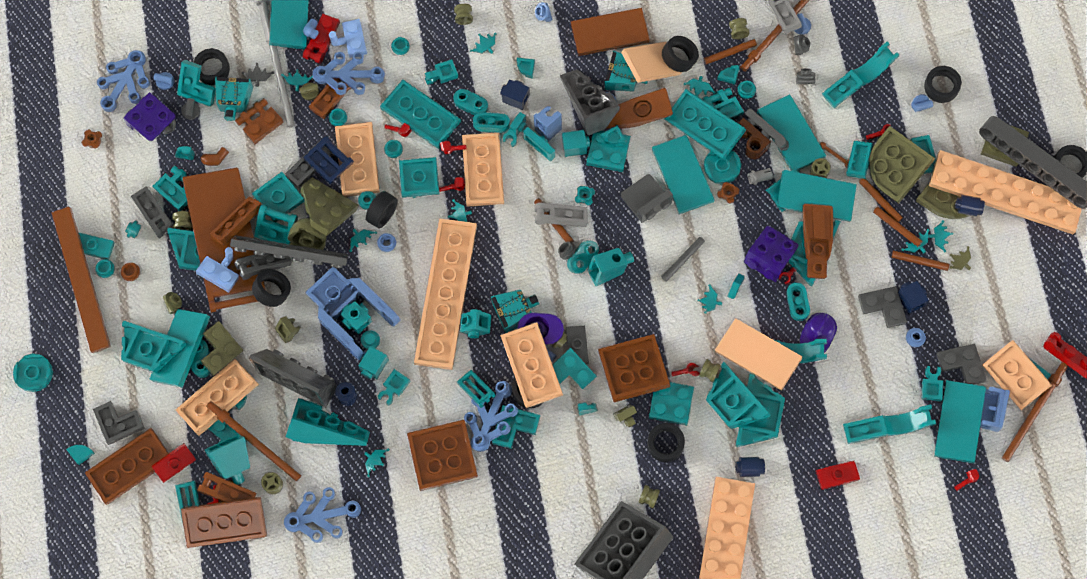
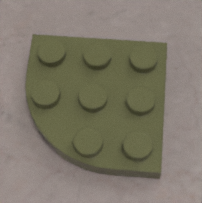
M889 126L871 151L869 158L870 174L877 187L899 204L935 159Z
M929 183L916 199L917 203L943 218L962 219L970 216L960 214L958 209H955L957 197L960 198V196L930 187Z

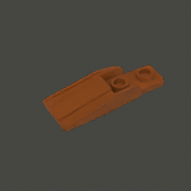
M666 88L618 104L620 109L606 129L615 126L623 129L638 127L671 116L673 112Z
M804 204L803 234L807 259V277L825 279L827 277V261L830 258L833 244V207Z

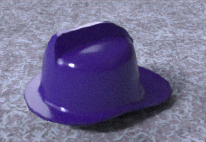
M528 313L519 320L517 326L519 329L537 322L545 345L557 342L562 337L564 331L561 319L556 315L543 313Z
M827 313L813 314L807 320L801 333L800 344L809 343L815 339H827V344H824L825 353L830 347L837 331V324L834 318Z

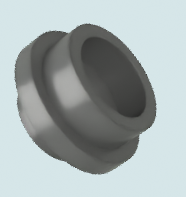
M564 242L558 249L560 257L563 260L571 258L576 252V245Z

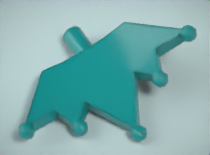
M495 32L492 37L487 34L488 39L479 33L480 44L476 42V48L471 49L470 52L483 54L488 50L492 54L494 51L491 47L495 45V35L497 33Z
M298 69L293 77L291 73L288 74V77L281 74L289 85H295V91H299V86L308 83L313 76L307 78L306 74H304L302 77Z
M702 76L699 77V80L693 78L688 82H684V85L690 86V91L694 89L696 96L702 91L704 95H707L708 91L715 94L710 84L702 81Z
M453 199L452 201L456 206L451 207V209L456 211L447 217L467 222L466 215H470L472 212H465L464 205Z
M942 220L934 228V234H928V238H935V245L946 252L944 245L948 244V241H945V239L953 235V233L944 231L947 229V226H942L945 222Z
M353 229L355 235L351 238L349 252H352L354 246L358 248V243L367 245L366 237L371 238L370 234H377V232L365 229L358 232L356 229Z
M927 229L925 235L920 232L918 233L920 235L919 239L923 241L919 247L912 242L911 244L906 242L908 248H902L901 250L915 253L920 249L925 253L926 250L922 246L928 243L929 229Z
M710 284L708 285L709 292H704V295L707 297L697 300L705 305L702 306V308L707 309L704 311V314L715 310L716 304L722 306V302L717 301L718 294Z
M389 448L375 450L371 455L365 452L364 455L368 457L365 463L368 473L367 477H370L371 470H376L374 466H384L381 457H386L383 453L389 451Z

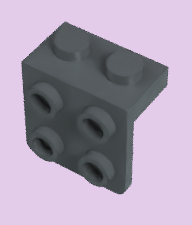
M648 174L621 192V198L639 221L643 223L646 220L652 219L662 209L668 208L672 204L673 194L669 189L664 191L655 179Z

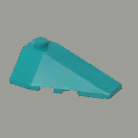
M298 398L285 437L296 442L310 444L366 446L370 432L350 421L344 422L338 419V415L334 412L330 415L323 411L322 406L317 403Z

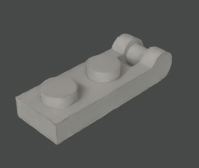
M765 0L785 34L802 27L801 21L788 0Z
M536 203L534 205L535 212L537 213L535 223L538 225L547 223L586 227L588 224L587 207L550 203Z

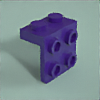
M149 92L133 109L127 112L123 119L130 129L137 130L144 138L151 142L175 119V114Z
M767 226L748 250L744 263L751 269H755L763 274L767 279L776 282L799 245L774 228Z

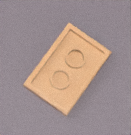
M667 42L623 49L621 53L638 83L678 76L682 73L669 68L662 58V49Z
M1014 340L982 364L1003 390L1010 391L1009 397L1020 410L1024 409L1052 386Z

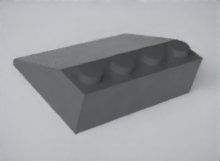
M265 349L250 355L249 360L258 374L325 408L336 391L337 386L333 378L328 375L321 376L317 374L318 371L312 367L307 366L305 368L301 366V363L294 358L289 360L283 357L284 354L274 349L271 351Z
M621 501L574 565L593 579H644L674 537L664 525Z

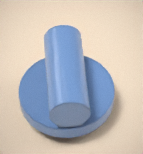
M541 2L536 6L535 16L538 20L552 21L548 3Z
M800 13L797 16L801 21L802 27L794 31L797 34L804 35L810 31L811 22Z
M168 72L154 74L156 85L161 90H168L174 85L172 74Z
M920 94L913 99L911 107L915 112L932 108L933 101L929 100L925 94Z

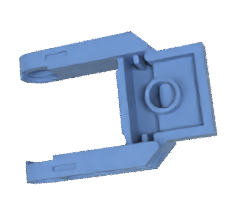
M334 267L329 269L305 292L319 307V322L358 360L366 352H363L355 344L354 339L334 321V319L341 316L342 309L347 304H352L357 300L358 296H361L391 326L394 327L401 321L399 316L360 278L346 279Z

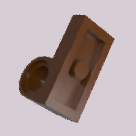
M745 118L738 122V124L746 129L742 135V138L748 139L745 148L746 156L753 160L760 158L770 149L771 141ZM757 146L759 149L753 150L750 147Z

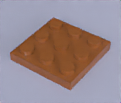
M654 334L598 349L613 402L670 387Z
M465 420L407 433L420 491L478 477Z

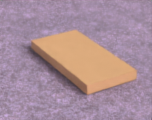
M372 122L335 126L337 148L348 158L351 157L354 160V163L340 175L342 195L345 197L357 196L365 191L380 193Z
M499 133L462 135V143L467 145V149L463 150L467 207L504 204Z
M736 318L715 349L716 353L781 391L802 360V356Z
M537 322L500 335L526 408L563 396Z
M234 359L181 404L176 411L194 432L200 436L218 420L217 415L206 407L210 401L228 412L259 384Z

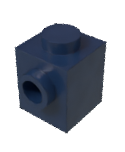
M509 79L507 85L504 84L500 92L502 102L523 110L530 96V87L525 86L521 81Z
M909 281L900 286L901 289L898 294L908 314L926 306L929 301L926 296L927 292L918 281L913 283Z

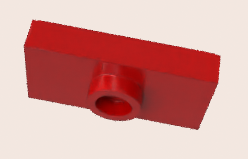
M183 443L153 464L152 468L164 483L193 463L196 458L186 444Z
M855 460L815 471L821 490L860 480Z

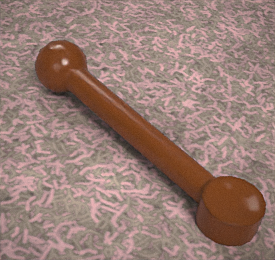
M825 142L820 143L822 149H825L845 163V167L848 168L849 160L844 159L826 146Z

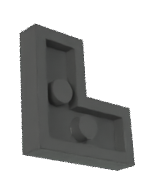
M896 286L858 295L863 314L882 310L887 328L907 323Z
M975 344L937 352L936 355L942 372L961 368L966 384L974 385L987 380Z
M111 401L93 409L108 445L145 429L137 410L118 417Z

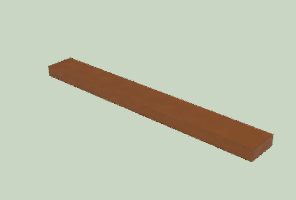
M68 206L51 213L91 353H96L111 347L72 208Z

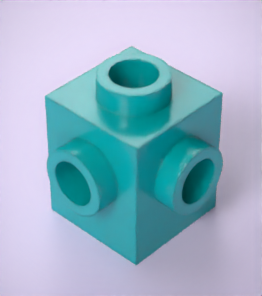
M354 301L342 309V323L347 329L350 330L352 328L358 335L372 322V319L367 314L369 310L362 303L358 305Z
M471 309L470 312L462 314L461 333L467 334L469 338L474 339L490 333V314L477 309Z

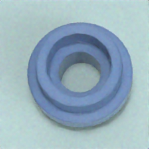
M388 233L382 234L377 240L378 248L383 252L392 251L396 247L395 237ZM389 241L390 245L385 246L384 242Z
M912 328L906 334V341L912 347H920L926 340L925 333L919 328ZM913 335H918L919 340H915L913 338Z

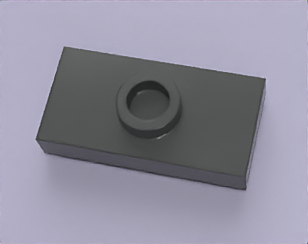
M585 325L566 327L568 350L572 348L586 364H589Z

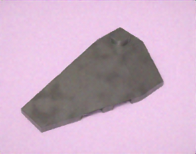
M577 69L560 75L561 81L587 135L606 129L620 109L614 96L604 92L601 86L593 84L590 78Z

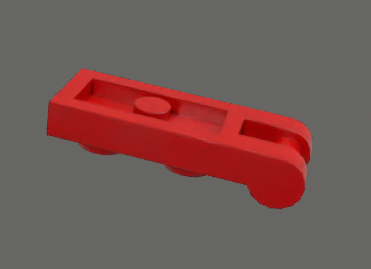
M322 14L315 29L319 34L315 39L310 40L303 52L304 59H313L318 64L322 63L331 44L329 33L337 31L340 24L339 19Z
M1052 332L1043 344L1044 349L1087 379V357L1077 351L1075 347L1063 341L1059 333Z

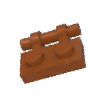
M264 98L252 104L253 107L246 112L240 113V117L235 120L238 126L244 122L247 124L242 130L254 144L284 123L283 119L272 107L266 111L263 109L268 105ZM258 112L260 116L252 121L250 118Z

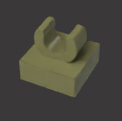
M287 316L280 318L275 327V330L285 343L292 341L294 335L301 328L300 326L294 327L295 319H288Z
M629 404L613 413L616 421H624L626 427L636 424L632 415L637 413L633 405Z

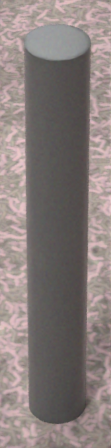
M699 237L661 276L662 279L667 282L698 250L705 240Z

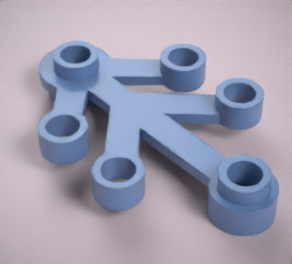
M138 50L131 51L127 59L109 62L106 65L108 73L114 75L98 78L97 85L100 89L104 90L109 87V84L118 83L110 96H104L101 99L100 105L104 111L112 112L116 109V100L126 84L129 91L128 98L131 103L137 104L141 100L139 93L136 91L132 74L136 69L139 77V86L142 89L149 87L150 81L145 76L143 65L146 62L143 52ZM127 67L124 72L116 74L119 68ZM106 81L104 85H100L101 82Z
M337 52L334 55V59L325 67H316L313 70L312 76L319 84L327 83L338 95L346 93V84L354 90L355 94L362 95L365 92V85L362 82L354 81L352 78H370L373 83L379 84L384 81L385 73L380 67H374L372 70H352L358 64L363 63L364 55L361 52H355L353 59L339 71H332L339 64L345 62V54ZM333 78H339L343 82L337 83Z
M500 381L496 384V396L489 412H487L484 403V406L480 408L471 400L477 407L483 421L481 431L477 424V416L473 412H467L464 416L465 422L470 425L474 435L471 439V446L478 452L487 450L490 446V441L501 435L508 434L511 427L503 420L514 417L518 413V408L510 403L506 405L504 411L497 414L503 398L509 397L512 393V386L506 381ZM499 423L497 429L489 432L492 426Z
M327 487L323 490V497L313 512L304 515L308 507L316 501V496L313 492H306L303 496L304 501L297 511L286 515L284 526L290 532L301 531L309 536L314 543H320L323 540L321 531L312 530L305 525L313 522L328 531L333 538L338 539L343 535L341 527L333 526L324 519L346 514L351 518H355L360 515L361 507L358 502L349 501L344 507L323 511L329 501L335 497L334 489ZM332 491L333 494L332 496L327 497L326 492ZM308 495L313 496L311 501H306ZM351 505L356 506L353 512L349 511ZM292 519H297V523L295 525L290 524V521ZM335 529L340 530L338 535H333ZM316 533L320 534V538L318 540H314L313 536Z

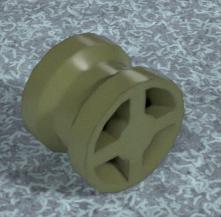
M458 4L454 7L456 14L455 22L457 24L467 25L473 22V16L471 15L472 6L470 4Z
M737 18L729 22V27L732 29V39L739 40L749 36V29L746 27L748 23L745 18Z
M823 158L816 159L811 166L810 175L827 178L831 169L830 163Z
M179 211L172 215L175 221L173 229L192 230L190 212Z
M706 359L699 377H706L710 382H714L721 365L718 363L713 364L709 359Z
M268 472L262 477L261 485L268 494L273 495L282 490L283 481L277 473Z
M645 484L639 503L648 504L650 508L654 509L660 490H653Z

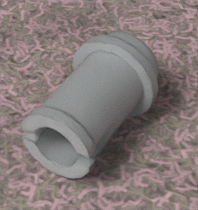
M767 168L756 172L752 170L748 173L747 177L750 184L757 185L758 182L772 180L773 174L771 169Z

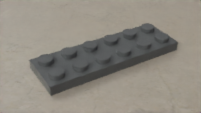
M237 235L231 239L230 247H235L234 250L239 252L253 250L254 254L257 255L271 253L275 258L284 259L285 256L292 257V260L299 262L307 259L312 260L311 263L316 265H323L324 262L331 263L330 266L334 268L346 266L348 254Z

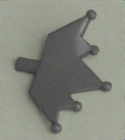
M256 63L253 72L251 68L248 69V73L242 72L247 79L256 81V87H259V81H267L274 74V71L267 73L266 68H264V71H261L258 63Z

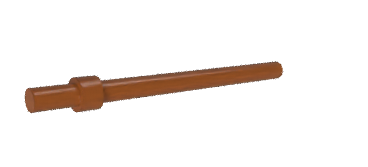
M800 0L793 8L795 13L798 14L810 0ZM779 24L756 50L750 52L748 59L740 66L742 71L746 72L753 63H756L766 48L783 31Z
M1061 362L1055 373L1049 377L1048 381L1052 386L1040 395L1002 456L1004 461L1009 462L1054 388L1058 387L1061 383V377L1068 368V365Z
M212 401L206 405L209 410L217 415L218 420L228 424L296 482L301 478L302 475L230 417L229 412L225 409L222 410Z

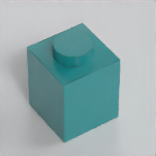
M584 130L562 133L565 157L587 154V147H590L589 136H585Z
M370 346L358 366L364 377L378 379L389 359L386 354Z

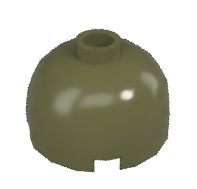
M310 218L297 220L289 231L288 240L291 245L321 250L325 248L326 236L311 227Z

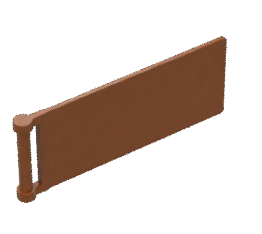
M237 167L183 177L200 264L206 256L221 264L225 258V249L230 247L231 240L222 245L213 240L210 233L245 201L240 173ZM250 221L236 234L237 236L254 238ZM231 247L233 249V260L227 268L237 273L239 279L229 293L203 278L211 313L216 312L218 309L259 302L254 295L219 302L214 301L216 297L252 291V285L257 275L243 280L240 276V270L236 268L234 263L237 259L254 255L253 250L239 252L234 250L235 247Z

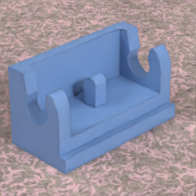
M550 106L533 115L534 130L539 135L545 137L548 142L562 130V114L557 111L550 117L546 115L551 109Z
M995 387L986 389L980 428L999 432L1002 429L1010 393L1009 390Z

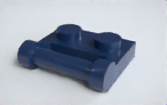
M325 136L303 157L330 185L354 163V160L341 152L328 136ZM324 147L328 148L342 162L340 166L322 150Z

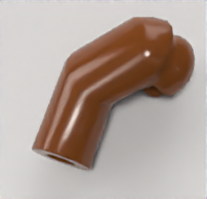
M221 147L217 154H203L201 162L206 166H218L229 152L224 147Z

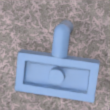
M360 19L342 22L345 37L337 38L334 31L329 33L333 46L347 45L349 58H352L355 52H361L363 55L367 54Z
M231 247L225 249V258L221 264L206 256L196 270V274L229 293L239 279L237 273L227 268L233 260V249Z

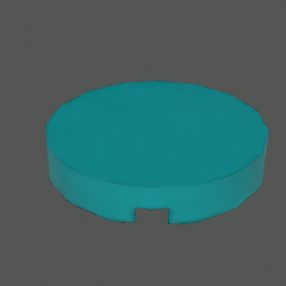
M733 150L725 160L710 151L704 161V172L708 179L714 183H731L740 173V158Z
M34 353L23 356L13 369L15 383L27 392H37L44 389L50 383L53 375L50 362L42 355Z

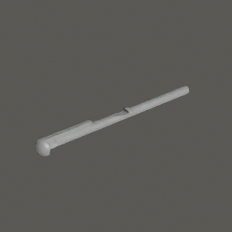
M257 0L256 5L259 7L266 42H269L270 14L268 4H270V0ZM269 45L287 126L291 128L295 124L285 80L281 76L283 71L277 46Z

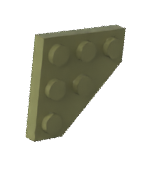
M313 177L302 185L301 194L305 199L304 205L307 214L310 216L311 227L325 236H328L358 209V204Z

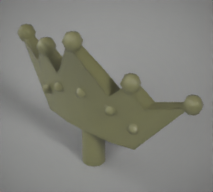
M967 246L966 252L959 251L960 255L950 254L954 262H950L953 265L949 267L950 269L962 270L964 266L968 270L971 269L967 264L971 259L969 246Z

